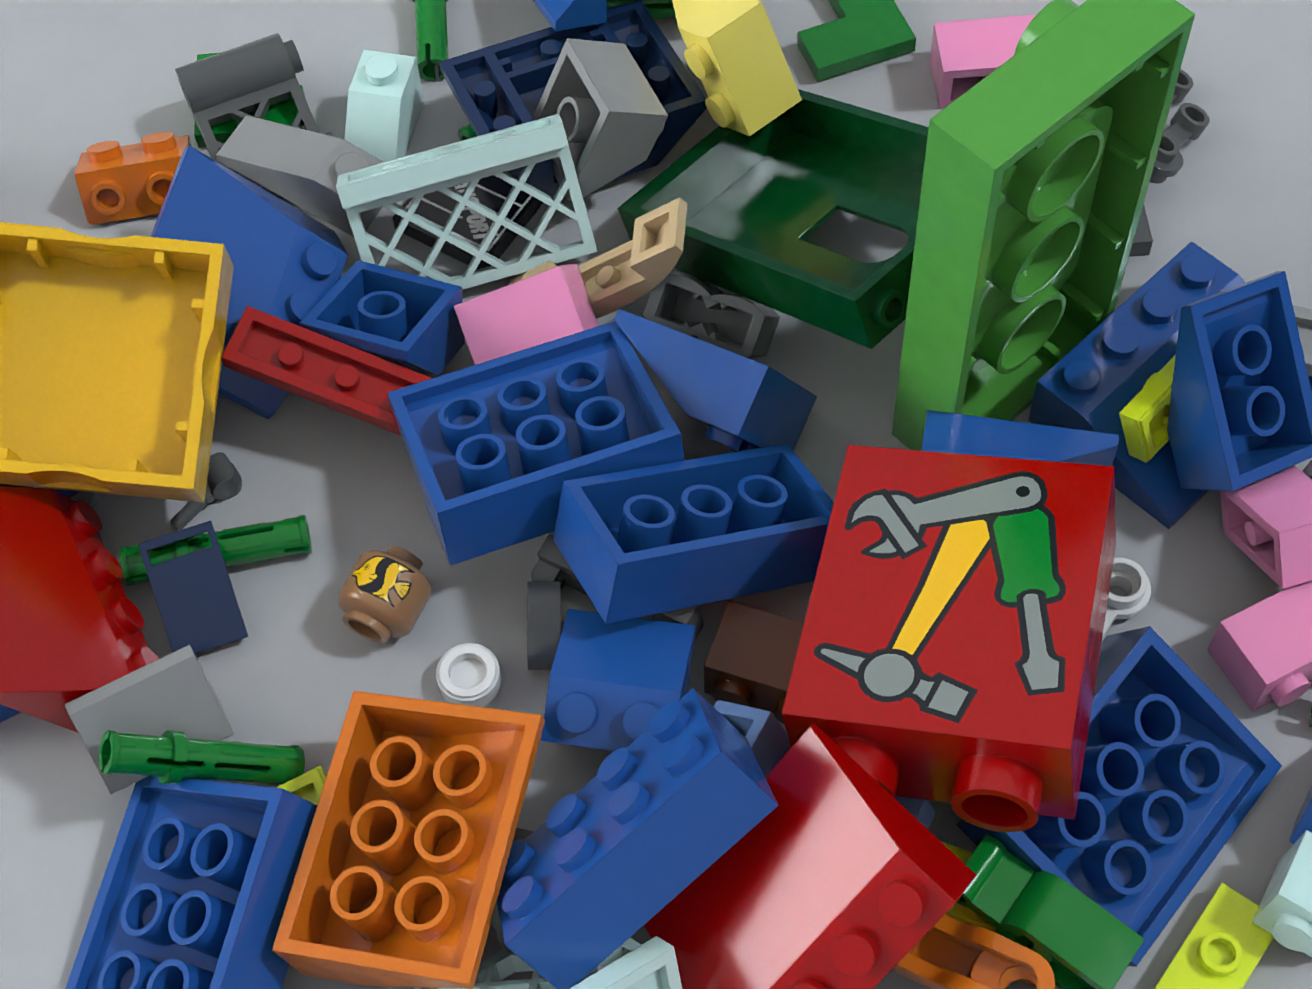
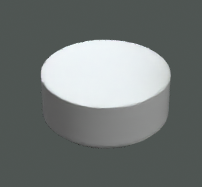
M465 643L451 648L441 657L436 669V679L440 692L448 703L484 707L493 701L501 688L502 676L498 660L488 648L479 644Z

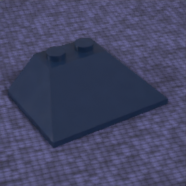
M635 0L607 9V23L556 32L553 27H549L439 62L440 71L477 136L534 121L532 117L567 38L625 44L668 114V117L665 121L664 129L660 136H658L647 160L615 179L657 166L707 109L705 104L706 97L641 0ZM549 159L538 162L533 167L526 183L554 197L560 185L554 176L553 161ZM524 167L506 172L518 178Z

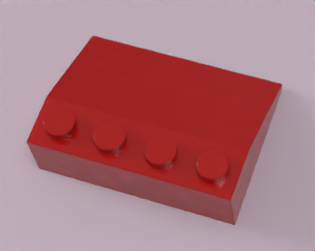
M0 486V704L78 733L64 704L160 658L147 645L141 631L145 625L143 616L125 594L120 579L123 577L122 568L116 558L105 548L99 531L102 530V522L95 510L85 501H74L52 488Z
M814 723L765 777L779 806L644 925L651 938L657 936L674 946L683 989H874L951 909L976 876L968 866Z

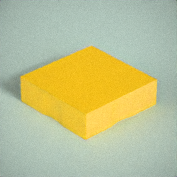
M0 222V484L205 502L222 365L221 357L224 349L234 269L224 244L137 235L119 238H96L76 234L62 228Z

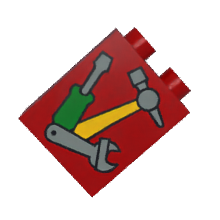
M848 445L782 710V717L790 746L792 747L807 729L815 723L894 798L895 796L951 803L953 811L961 819L983 829L998 832L1024 831L1037 823L1039 815L1075 820L1116 549L1114 466Z

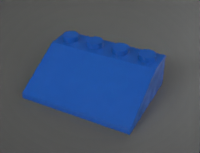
M1192 241L1037 381L1028 419L1032 424L1119 435V444L1112 465L1114 466L1115 488L1167 529H1170L1209 490L1181 489L1170 440L1147 463L1130 456L1119 412L1143 389L1147 379L1152 374L1159 372L1176 354L1181 307L1217 294L1220 290L1225 291L1246 283L1238 273ZM1308 376L1312 390V377Z
M615 321L387 392L429 515L450 566L554 532L563 481L684 461L681 432L630 341Z
M1148 626L1107 635L1101 643L1075 820L1039 815L1038 821L1033 827L1019 832L987 830L972 825L963 819L959 821L957 826L976 846L986 834L994 837L1006 847L1007 851L1034 871H1047L1064 879L1143 937L1145 940L1128 965L1137 967L1282 765L1167 643Z
M148 776L136 782L65 989H282L289 964L274 953L272 948L317 805L282 788L182 778L181 782L177 785L162 784L156 776Z

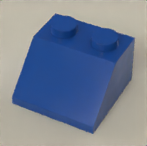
M357 260L301 320L299 325L395 364L439 376L465 344L464 334L454 309V305L462 303V287Z
M568 609L549 676L544 713L545 723L541 741L615 751L622 747L627 748L649 728L653 716L660 708L671 701H679L688 693L697 626L644 618H633L605 624L598 612Z

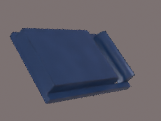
M212 521L138 543L172 652L190 645L193 652L197 654L249 637ZM208 532L212 543L211 547L155 565L151 564L148 555L149 550Z

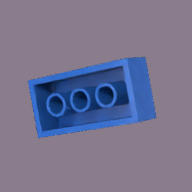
M788 443L563 481L553 541L605 624L814 582L834 502Z
M694 688L679 701H671L660 708L653 716L649 728L627 748L622 747L609 754L600 765L594 778L576 794H568L557 801L549 811L546 821L525 840H517L512 843L497 899L504 943L506 947L556 989H570L582 981L779 806L748 740Z

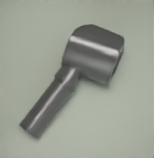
M218 452L210 456L205 502L189 501L170 520L178 530H182L207 504H210L215 499H230L241 491L242 478L226 454Z

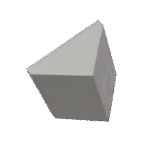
M190 645L64 704L110 794L120 791L148 776L104 775L100 771L99 748L102 737L107 730L116 731V733L162 736L166 730L184 732L186 738L222 741L234 735L222 704Z

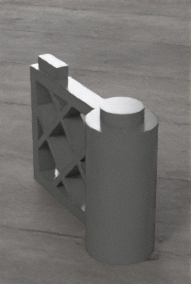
M278 33L175 68L189 109L196 121L208 153L215 161L216 154L224 143L216 141L211 129L212 126L229 120L240 123L246 115L264 119L271 105L291 98L298 112L292 126L297 128L304 126L305 130L320 133L295 75L304 71L297 48L293 40L283 43ZM256 111L254 116L249 115V113ZM331 132L325 134L333 136ZM262 186L264 190L268 191L269 193L273 194L274 196L280 199H283V197L277 195L276 193Z

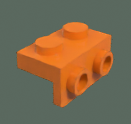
M158 132L142 138V143L120 146L118 141H104L89 146L86 149L87 152L81 153L74 173L87 222L91 225L159 214L182 153L188 145L192 147L190 136L174 137L172 132Z

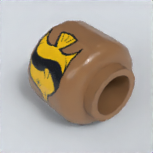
M390 546L387 552L370 550L362 553L338 594L339 606L345 612L342 618L343 622L354 632L377 643L384 644L387 643L389 638H401L408 635L431 595V584L420 571L423 565L422 561L413 553L397 546Z

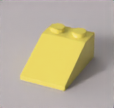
M672 0L678 28L687 47L684 50L685 60L691 71L701 79L708 94V98L705 100L707 110L719 126L723 128L728 127L751 136L802 100L761 1Z

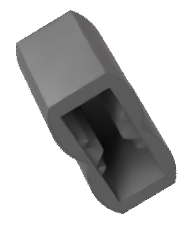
M669 274L659 285L651 290L643 312L645 319L689 336L698 337L702 341L744 357L767 356L780 320V316L770 307L743 296L726 295L715 285L699 278Z

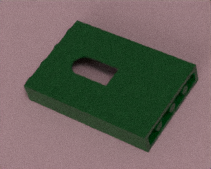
M798 89L802 100L751 136L728 127L718 126L617 208L629 238L633 240L636 218L680 197L688 204L683 253L675 265V269L873 349L906 319L929 127ZM838 210L902 231L908 236L907 244L896 255L884 261L874 263L860 262L803 240Z

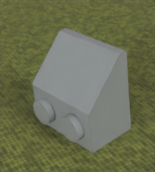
M567 38L532 118L533 120H538L556 114L560 115L581 193L585 197L646 161L658 136H660L664 129L668 114L625 44ZM560 157L552 159L553 172L560 185L565 175ZM567 190L565 196L567 200L572 201L569 190Z

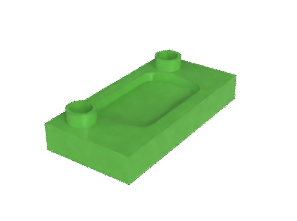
M1053 0L1026 27L1016 46L1013 57L929 120L892 435L908 449L919 451L922 449L927 410L1013 421L1032 405L1037 381L1114 312L1195 13L1178 1L1087 0L1079 6L1072 0Z

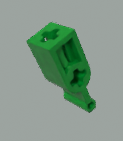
M986 834L965 862V865L976 876L957 903L970 908L995 927L997 934L1037 952L1046 959L1053 970L1055 985L1060 989H1114L1145 940L1064 879L1047 871H1034L1007 851L1006 847L992 836Z

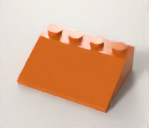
M353 691L272 951L305 976L362 986L473 989L544 727L545 719L543 716L532 713Z

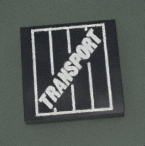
M495 175L481 178L470 198L498 213L513 185ZM469 182L451 188L463 193ZM521 190L506 218L525 227L544 202ZM440 191L424 194L414 213L444 228L458 201ZM413 198L407 199L402 207L407 209ZM465 206L450 233L479 248L493 220ZM397 214L392 217L395 230L402 219ZM410 221L403 234L430 247L434 246L438 238L435 234ZM501 225L486 252L499 259L518 234ZM445 241L440 252L466 265H469L474 255L448 241ZM481 260L477 270L492 265Z

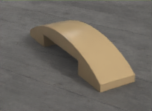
M679 197L636 218L633 240L578 266L596 318L615 312L643 297L659 285L675 267L683 253L688 203ZM548 261L509 280V285L558 266Z

